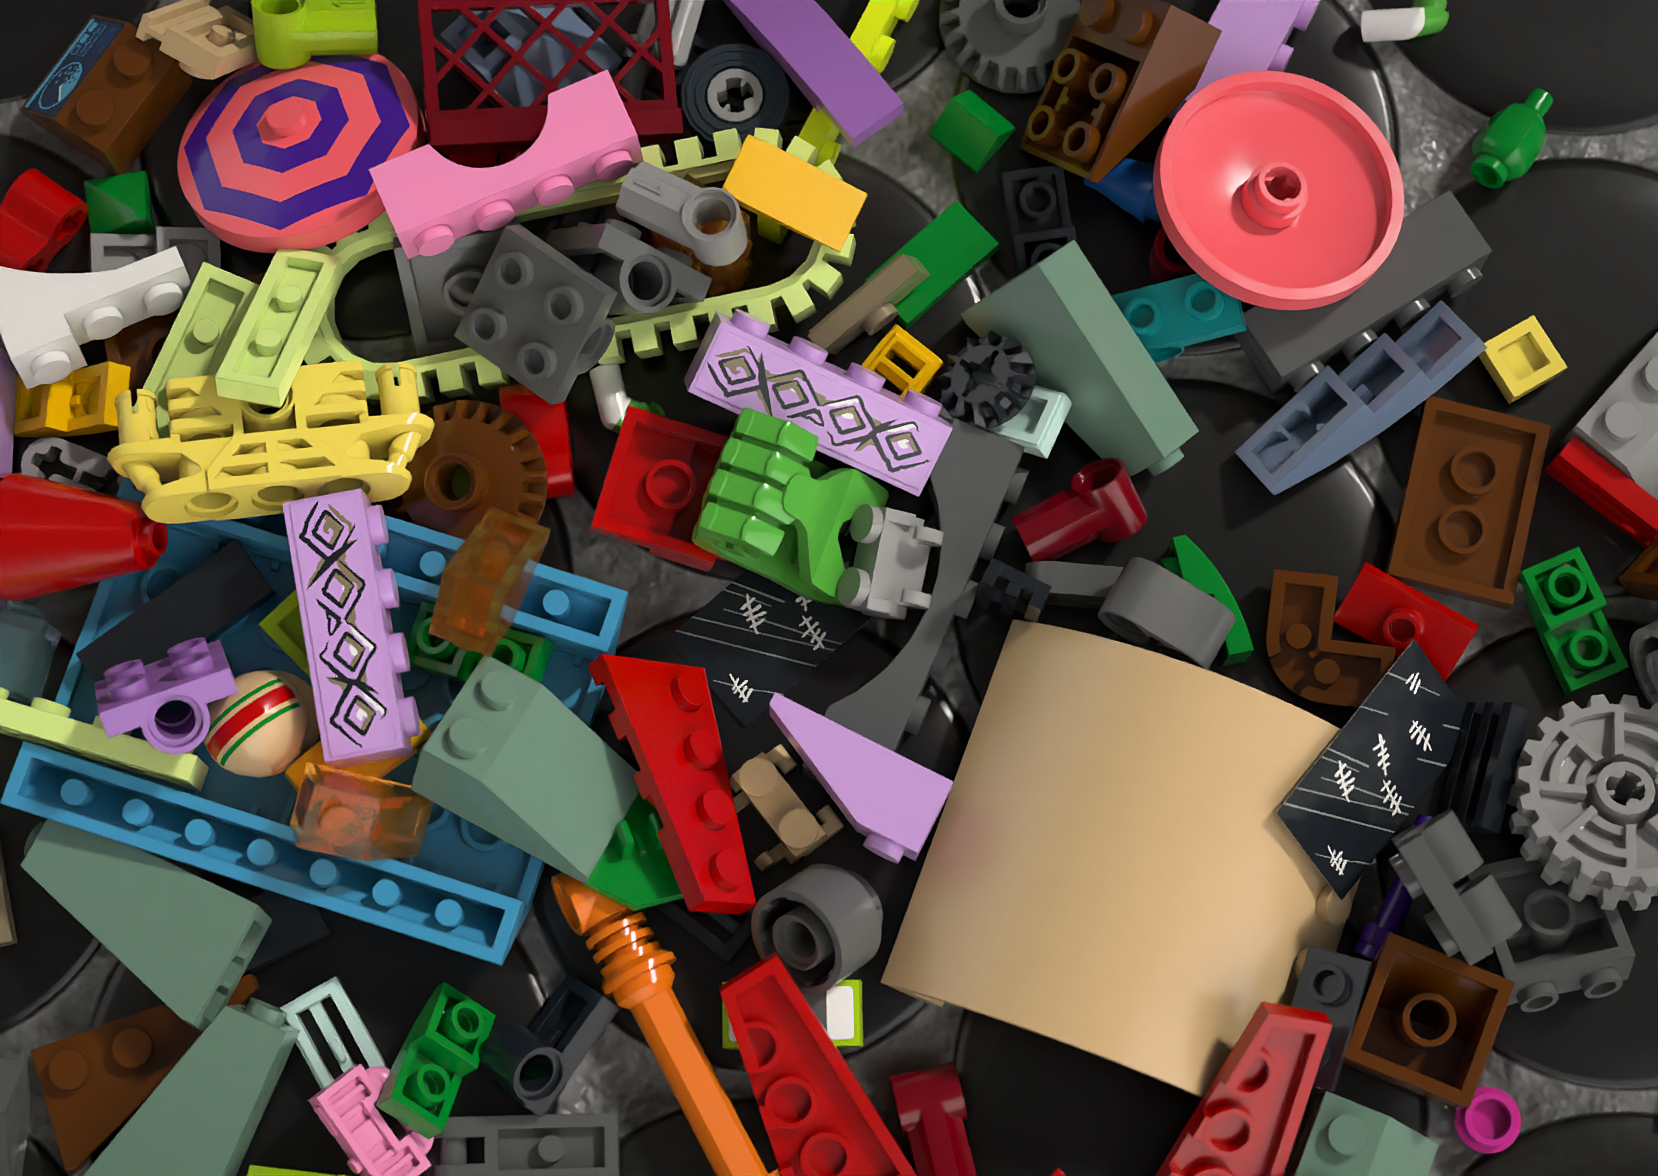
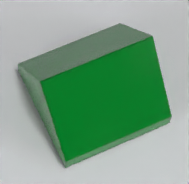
M967 90L949 100L932 128L929 137L973 173L977 174L1016 131V127L971 90Z

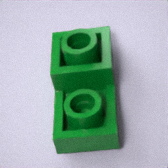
M1186 535L1173 537L1166 550L1167 558L1160 559V566L1212 596L1233 612L1236 618L1235 623L1217 654L1221 667L1245 662L1254 648L1247 625L1228 585L1207 556Z
M1579 547L1519 573L1533 621L1565 696L1618 674L1629 667L1601 609L1607 605V602Z
M423 600L407 642L410 666L462 684L467 682L485 654L541 683L554 644L546 638L488 623L478 615Z
M445 981L438 985L407 1036L384 1084L376 1106L427 1139H431L443 1132L462 1077L478 1068L482 1047L490 1034L496 1015Z

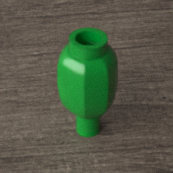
M1534 88L1523 103H1514L1501 109L1483 126L1472 144L1474 161L1470 166L1472 176L1479 183L1486 187L1497 189L1505 181L1515 180L1528 171L1538 157L1546 140V127L1542 118L1553 104V99L1548 92L1540 88Z

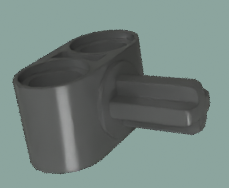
M1139 557L1128 559L1098 612L1100 621L1108 629L1132 643L1133 646L1209 670L1236 620L1233 612L1212 596L1162 566Z

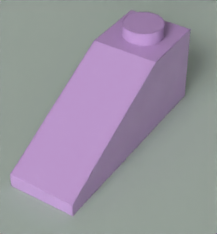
M774 693L769 703L771 718L854 829L867 837L863 846L894 863H899L902 855L916 861L951 791L953 781Z

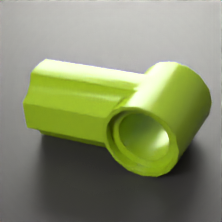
M251 0L256 56L258 61L264 66L285 70L304 65L313 55L378 54L375 0Z

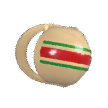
M265 670L242 674L234 678L238 693L207 703L210 714V727L203 743L210 756L222 768L236 775L257 778L277 775L288 769L312 748L318 740L320 731L313 689L304 680L285 671Z

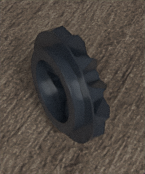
M990 330L986 337L978 340L966 337V347L957 355L947 354L949 366L945 374L937 377L942 389V397L939 401L953 419H959L974 427L989 429L1006 423L1023 409L1034 389L1036 369L1030 352L1014 336L1005 337ZM979 370L986 373L991 371L1001 387L998 389L993 385L987 386L985 384L978 386L973 380L972 374L974 371L978 372Z

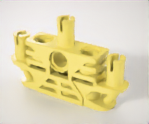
M360 360L300 366L281 407L218 396L215 382L216 374L177 378L166 381L170 438L159 439L156 410L158 402L153 392L137 389L138 413L136 414L134 406H132L130 390L123 391L115 397L114 404L117 410L119 446L114 447L108 453L107 460L116 473L129 478L138 491L144 492L146 496L142 500L141 508L148 518L156 522L179 524L284 514L282 503L360 488L371 502L390 500L402 495L408 490L412 480L410 472L405 467L407 463L412 461L417 448L423 446L430 439L435 423L432 418L420 413L416 382L417 370L413 365L405 362H398L400 386L394 385L392 363H387L376 370L375 380L378 384L381 415L379 416L368 415L363 365ZM266 408L280 409L278 412L269 415L258 413ZM389 457L387 461L378 460ZM161 482H170L164 485L161 484Z

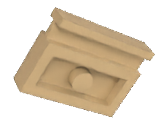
M181 0L142 15L135 36L142 41L153 37L162 41L160 51L178 60L180 68L186 73L201 79L213 80L258 60L255 49L253 20L229 6L215 9L209 5L210 0Z

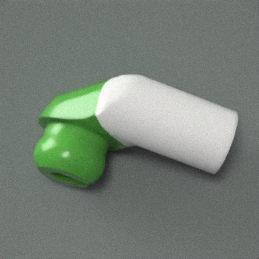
M1413 0L1414 8L1363 11L1361 16L1363 41L1406 40L1439 33L1445 27L1449 18V13L1445 11L1447 0Z
M618 364L598 366L589 372L600 418L606 428L619 434L628 405L666 417L664 409L658 403L652 401L648 406L647 403L639 402L626 395Z

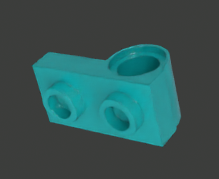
M1197 273L1111 296L1154 363L1179 356L1184 352L1185 346L1247 331L1241 301L1215 288Z

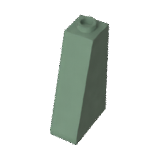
M1075 240L1064 245L961 313L966 324L980 338L986 337L990 330L1001 336H1014L1030 352L1034 360L1036 369L1035 385L1065 393L1071 400L1072 405L1064 422L1102 459L1118 458L1121 460L1130 477L1146 468L1152 477L1164 472L1184 457L1179 447L1199 432Z
M49 819L36 825L25 844V858L20 866L183 1021L199 1033H203L229 1002L272 919L257 904L148 852Z
M250 998L247 1007L242 1004L225 1006L83 1176H236L300 1030L283 1023L287 1015L285 1011L258 999Z

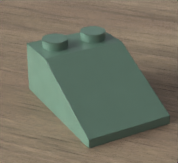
M487 654L483 656L422 748L410 790L584 884L613 838L616 825L623 821L639 794V789L633 777L637 771L543 684Z

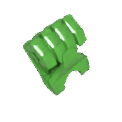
M745 407L739 414L730 437L720 452L714 474L703 496L701 513L692 534L693 543L710 553L768 578L805 599L821 604L845 606L839 601L837 595L839 580L846 570L838 541L839 530L843 522L851 519L857 508L861 505L868 504L875 507H885L889 492L869 476L856 469L839 468L831 470L825 464L813 460L818 436L788 420L785 421Z

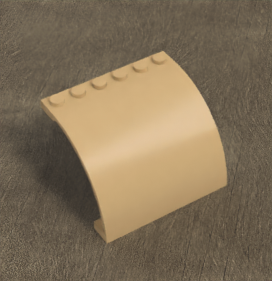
M1013 619L881 983L928 1004L942 1007L945 1002L1035 1032L1203 1098L1260 1003L1264 1001L1291 1006L1309 945L1332 952L1337 950L1346 920L1351 912L1352 902L1360 878L1345 898L1340 900L1279 818L1277 811L1340 733L1341 729L1274 696L1195 665L1104 637L1062 627Z

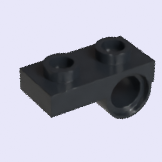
M568 974L529 1029L520 1024L509 1023L498 1027L488 1036L481 1051L482 1067L493 1078L492 1082L542 1118L552 1102L563 1092L567 1081L592 1046L602 1037L607 1025L619 1008L604 996L571 974Z

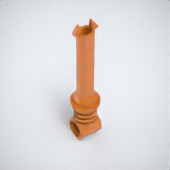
M564 872L551 877L555 898L568 924L578 935H591L585 943L589 951L598 949V952L593 956L596 965L606 964L600 971L604 978L600 989L605 998L613 996L619 1007L631 1010L716 1176H781L778 1169L769 1174L767 1173L672 990L675 974L671 965L676 961V958L672 951L662 949L658 941L649 943L648 940L654 936V933L650 926L641 928V925L646 922L643 912L634 914V910L584 887L582 882Z

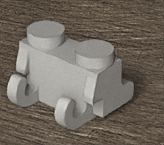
M868 504L861 505L855 511L850 524L851 537L858 543L853 567L844 571L838 583L837 595L839 601L846 608L861 611L862 614L884 619L905 620L907 608L929 609L931 595L921 591L930 546H942L944 533L936 529L923 527L925 520L916 518L915 514L888 507H875Z

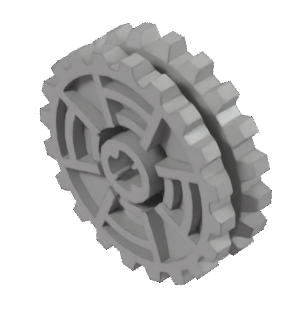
M1604 694L1592 695L1587 703V708L1583 709L1571 701L1561 706L1558 713V722L1545 717L1535 730L1536 737L1533 740L1527 739L1518 759L1514 775L1515 784H1512L1507 804L1518 808V811L1512 814L1508 821L1512 834L1524 835L1526 841L1522 844L1520 853L1525 861L1539 860L1545 867L1540 878L1549 885L1558 881L1569 886V898L1581 902L1588 894L1598 898L1600 909L1613 911L1618 901H1628L1634 911L1645 910L1651 902V897L1655 895L1658 897V703L1656 702L1650 710L1639 707L1637 696L1625 694L1619 704H1610ZM1612 798L1620 800L1625 805L1618 804Z

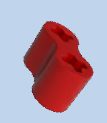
M35 168L28 169L22 173L11 185L0 205V266L15 270L45 273L54 256L77 235L83 226L88 213L87 204Z
M523 384L500 386V407L519 418L533 433L541 448L548 477L546 499L575 496L567 401L551 405Z

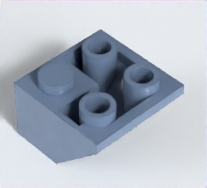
M568 7L552 23L579 49L594 33ZM555 8L535 10L546 19ZM519 9L503 10L489 26L516 51L521 48L538 28ZM492 11L472 12L484 21ZM459 16L440 35L444 46L455 54L476 29L463 17ZM545 32L523 56L550 81L572 58L566 50ZM481 35L460 60L489 84L510 59ZM600 37L585 53L604 71L608 70L609 74L622 63L621 57ZM577 62L557 87L562 89L591 77L593 74ZM515 65L494 90L513 107L530 106L544 89ZM548 97L541 103L540 106L548 105ZM486 98V99H487L489 102H491L496 108H499V107H498L497 105H495L489 98Z

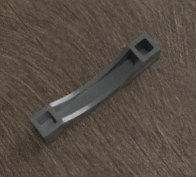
M954 418L951 424L953 429L929 476L927 489L936 518L937 530L944 533L942 546L939 547L937 579L931 595L929 609L926 610L910 641L888 667L855 693L828 706L824 715L825 718L895 753L905 731L917 735L931 703L930 699L921 696L930 673L939 677L943 676L956 645L955 641L946 638L955 615L967 619L980 587L979 583L971 580L980 558L991 562L1006 528L995 523L1004 501L1016 505L1030 470L1020 467L1025 449L1024 446ZM804 762L803 775L818 781Z

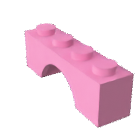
M605 70L548 94V112L542 132L526 152L508 163L489 168L466 167L444 158L428 144L369 169V172L407 258L411 259L418 255L433 256L449 249L456 239L477 230L493 231L511 222L516 214L537 205L553 206L568 199L575 189L594 181L607 182L616 180L626 175L635 164L640 163L643 160L635 128L608 70Z

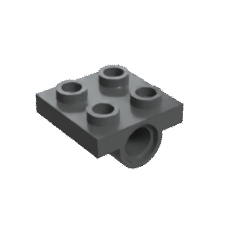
M606 219L604 223L594 225L578 222L576 227L550 230L545 242L618 292L607 316L655 313L670 304L703 302L712 278L691 268L694 261L688 255L668 247H658V249H655L639 240L642 233L637 228L615 219Z
M521 225L505 226L454 336L549 404L565 402L577 375L591 369L600 360L612 341L615 323L607 317V314L618 292Z
M1452 809L1429 819L1417 827L1411 826L1391 838L1399 853L1388 860L1411 897L1414 899L1424 893L1432 905L1433 910L1424 914L1423 917L1448 957L1460 951L1471 966L1493 953L1492 947L1509 938L1523 926L1490 872L1480 875L1456 889L1452 885L1484 863Z

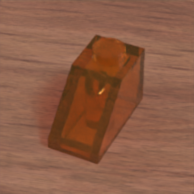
M490 506L444 569L429 633L448 640L461 649L476 651L490 657L513 624L546 546L551 529Z
M307 762L290 821V827L297 848L362 862L419 856L434 802L410 790L411 785Z

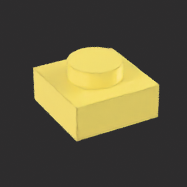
M1534 315L1485 342L1484 344L1487 346V349L1478 355L1509 404L1560 376L1568 368Z

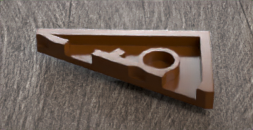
M249 974L240 979L227 1005L242 1004L246 1006L247 1000L259 989L255 975ZM166 1004L30 1050L66 1172L81 1170L91 1161L89 1157L119 1127H124L201 1036L202 1033H199L183 1021Z

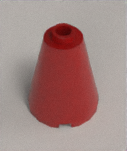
M23 473L0 474V600L25 601L150 569L156 564L159 556L167 548L168 530L166 524L148 518L141 508L142 502Z

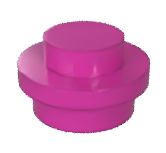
M1485 1086L1476 1089L1470 1108L1454 1109L1453 1124L1456 1134L1463 1144L1476 1152L1488 1154L1500 1152L1508 1148L1515 1141L1521 1127V1116L1518 1106L1511 1096L1498 1088Z

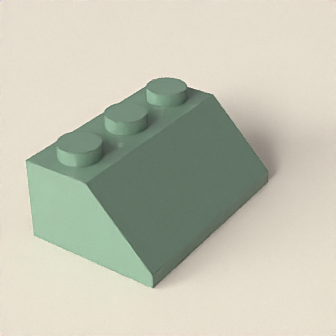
M1324 1091L1312 1097L1284 1176H1428L1439 1144L1385 1114Z

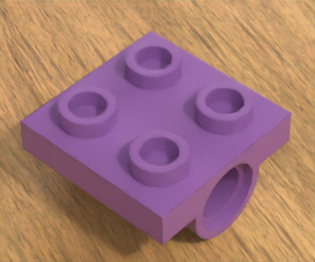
M205 638L190 639L171 647L167 651L169 657L144 666L142 660H131L104 672L105 680L96 682L94 685L98 712L107 737L110 738L141 727L147 741L154 748L164 753L181 754L196 748L205 739L210 727V714L207 703L238 693L220 640L207 644ZM171 700L185 702L182 707L174 711L159 710L161 705Z

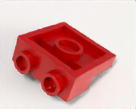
M628 405L589 530L649 548L648 554L706 572L710 571L716 558L727 561L695 545L692 541V534L701 513L703 496L714 474L720 452L729 437Z

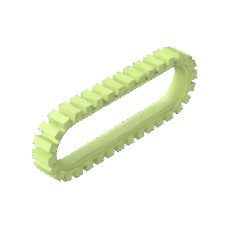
M755 127L754 137L782 150L783 140L779 130ZM736 128L714 132L713 137L717 156L705 158L703 147L697 136L676 140L674 145L678 164L666 166L664 153L658 144L642 147L641 152L645 162L698 186L726 180L742 148V143ZM796 135L786 150L787 153L812 166L819 159L816 147ZM829 159L816 167L843 181ZM627 174L613 181L589 183L575 189L568 199L553 206L537 205L516 214L514 217L519 216L521 223L616 203L619 199L621 185ZM386 210L368 224L369 229L363 231L361 228L355 233L336 241L337 245L333 249L325 245L306 250L340 256L342 277L307 350L304 361L307 365L351 360L362 361L366 399L368 403L380 405L375 373L379 367L387 363H372L357 357L343 343L335 324V296L343 277L360 260L381 251L393 249V237H397V234ZM854 234L848 235L840 253L814 241L806 261L790 277L769 286L711 297L698 303H682L668 306L655 313L630 314L610 318L615 323V332L609 347L598 363L601 366L625 363L621 339L631 337L634 352L640 359L664 355L660 331L670 329L673 344L679 351L698 348L701 344L698 324L709 321L711 323L716 311L732 318L736 309L742 310L771 325L768 333L779 331L775 307L786 304L796 324L817 312L806 292L810 287L830 301L844 281L841 273L827 263L833 262L851 266L856 247ZM472 348L402 361L413 365L417 370L416 382L419 405L435 402L432 378L438 377L440 392L450 399L473 394L469 374L471 370L477 371L479 385L488 391L499 389L503 385H511L509 374ZM398 362L392 363L394 385L399 384L400 386Z

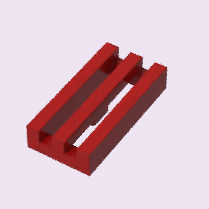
M1575 436L1562 448L1544 470L1643 548H1646L1658 537V500Z

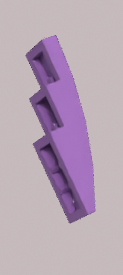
M723 0L759 47L781 66L784 74L787 73L817 112L820 109L825 112L853 149L904 113V104L815 0Z

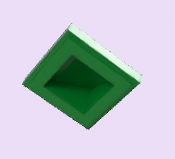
M146 171L84 181L91 233L143 234L155 232Z

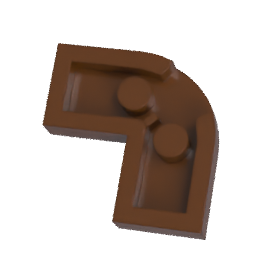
M1274 569L1266 632V647L1269 660L1276 675L1289 690L1305 700L1318 704L1359 709L1394 665L1396 647L1331 640L1338 576Z

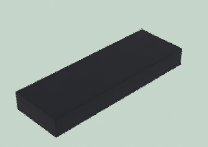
M234 540L77 652L76 655L94 681L99 682L105 680L104 672L118 664L131 660H142L145 666L168 658L167 651L181 642L194 638H205L208 644L271 599L276 593L242 546Z

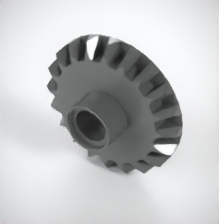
M941 0L939 11L941 37L946 50L956 65L979 84L990 89L1014 94L1042 91L1045 89L1053 71L1054 62L1061 53L1079 14V8L1083 0ZM1010 4H1025L1033 10L1034 14L1025 18L1014 17L1005 8Z

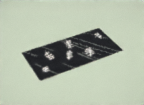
M852 518L843 522L838 534L839 546L846 569L853 567L858 543L852 539L850 533ZM747 569L668 637V641L690 666L705 668L708 686L744 726H748L769 708V703L774 693L783 696L873 617L845 606L821 604L805 599L772 580Z
M1416 640L1410 643L1277 811L1279 818L1340 900H1343L1454 755L1465 710Z

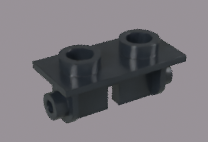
M1309 945L1291 1007L1324 1012L1332 1023L1312 1088L1335 1092L1372 963Z

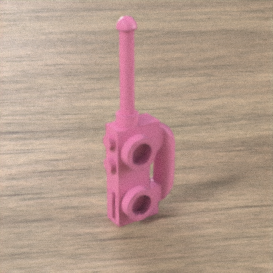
M361 1064L352 1066L308 1101L332 1137L334 1136L348 1156L347 1164L355 1174L359 1173L360 1176H419L431 1166L425 1155L432 1148L434 1137L427 1139L399 1121L406 1134L396 1138L373 1105L379 1099L391 1071L383 1066H373L366 1070Z

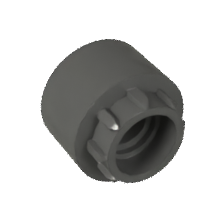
M814 864L803 869L759 899L752 913V937L761 960L776 951L801 992L806 995H818L837 985L876 955L881 942L883 911L875 890L863 877L855 872L844 870L842 867L829 864Z

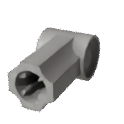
M643 160L635 168L631 167L621 185L619 199L616 203V210L620 216L691 248L695 256L703 263L712 266L728 265L736 261L745 251L748 242L747 231L740 207L734 196L725 189L717 187L701 188ZM721 219L729 222V225L718 234L708 235L701 233V229L705 224L712 220Z

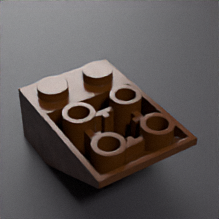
M1083 0L1079 8V14L1064 47L1054 62L1053 71L1040 100L1028 120L1026 131L1018 148L1094 183H1098L1195 90L1222 30L1161 0Z

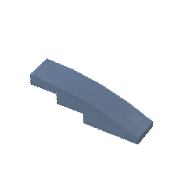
M1441 300L1396 342L1384 333L1339 375L1329 366L1324 368L1243 443L1235 453L1269 491L1276 495L1330 466L1386 430L1438 391L1487 349V346Z

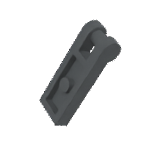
M619 1113L543 1115L542 1118L538 1115L448 1117L444 1131L434 1136V1139H440V1165H434V1176H620ZM485 1137V1163L467 1164V1138Z

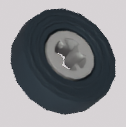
M723 44L704 52L689 67L680 89L682 116L690 134L694 137L697 136L704 147L716 152L714 132L736 128L743 145L748 134L754 136L755 127L779 130L781 134L791 112L790 85L781 66L765 51L746 44ZM741 88L742 96H745L748 92L752 95L751 98L744 100V111L732 113L730 104H727L724 108L719 105V103L727 100V90Z

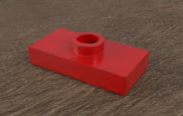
M1367 562L1362 566L1334 614V622L1371 643L1380 646L1396 647L1395 656L1398 658L1410 643L1416 640L1444 682L1449 677L1478 628V624Z

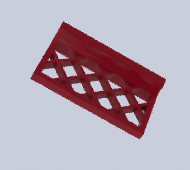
M416 0L426 116L425 139L426 145L429 144L440 155L528 150L539 137L546 122L548 105L540 106L541 103L548 97V94L560 90L557 85L576 63L579 62L593 75L604 71L585 53L606 29L634 53L612 80L638 135L639 144L674 143L683 134L681 108L677 107L669 0ZM654 4L656 30L641 46L614 20L627 5ZM617 5L609 16L597 7ZM566 7H582L601 24L580 49L552 25ZM555 8L546 19L535 10ZM519 9L538 26L518 51L512 48L489 27L503 10ZM472 11L492 12L482 21ZM457 12L476 30L453 54L433 36L431 13ZM544 32L572 56L552 81L546 78L523 57ZM481 35L510 59L489 84L460 60ZM656 40L658 60L647 51ZM435 52L447 62L437 74ZM639 59L660 76L662 100L638 101L619 84ZM515 65L544 89L530 106L513 107L494 90ZM452 68L456 69L481 91L467 109L439 111L437 85ZM486 98H489L499 107L477 109Z

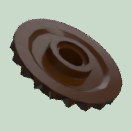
M456 400L433 406L432 410L424 414L433 419L435 423L430 439L423 446L417 448L412 461L407 463L405 469L412 476L411 484L405 493L391 499L393 510L390 515L399 520L510 554L523 544L535 529L544 510L547 498V468L536 438L528 427L514 414L492 403L476 400ZM463 466L470 475L471 485L467 494L459 499L452 490L451 481L455 471Z

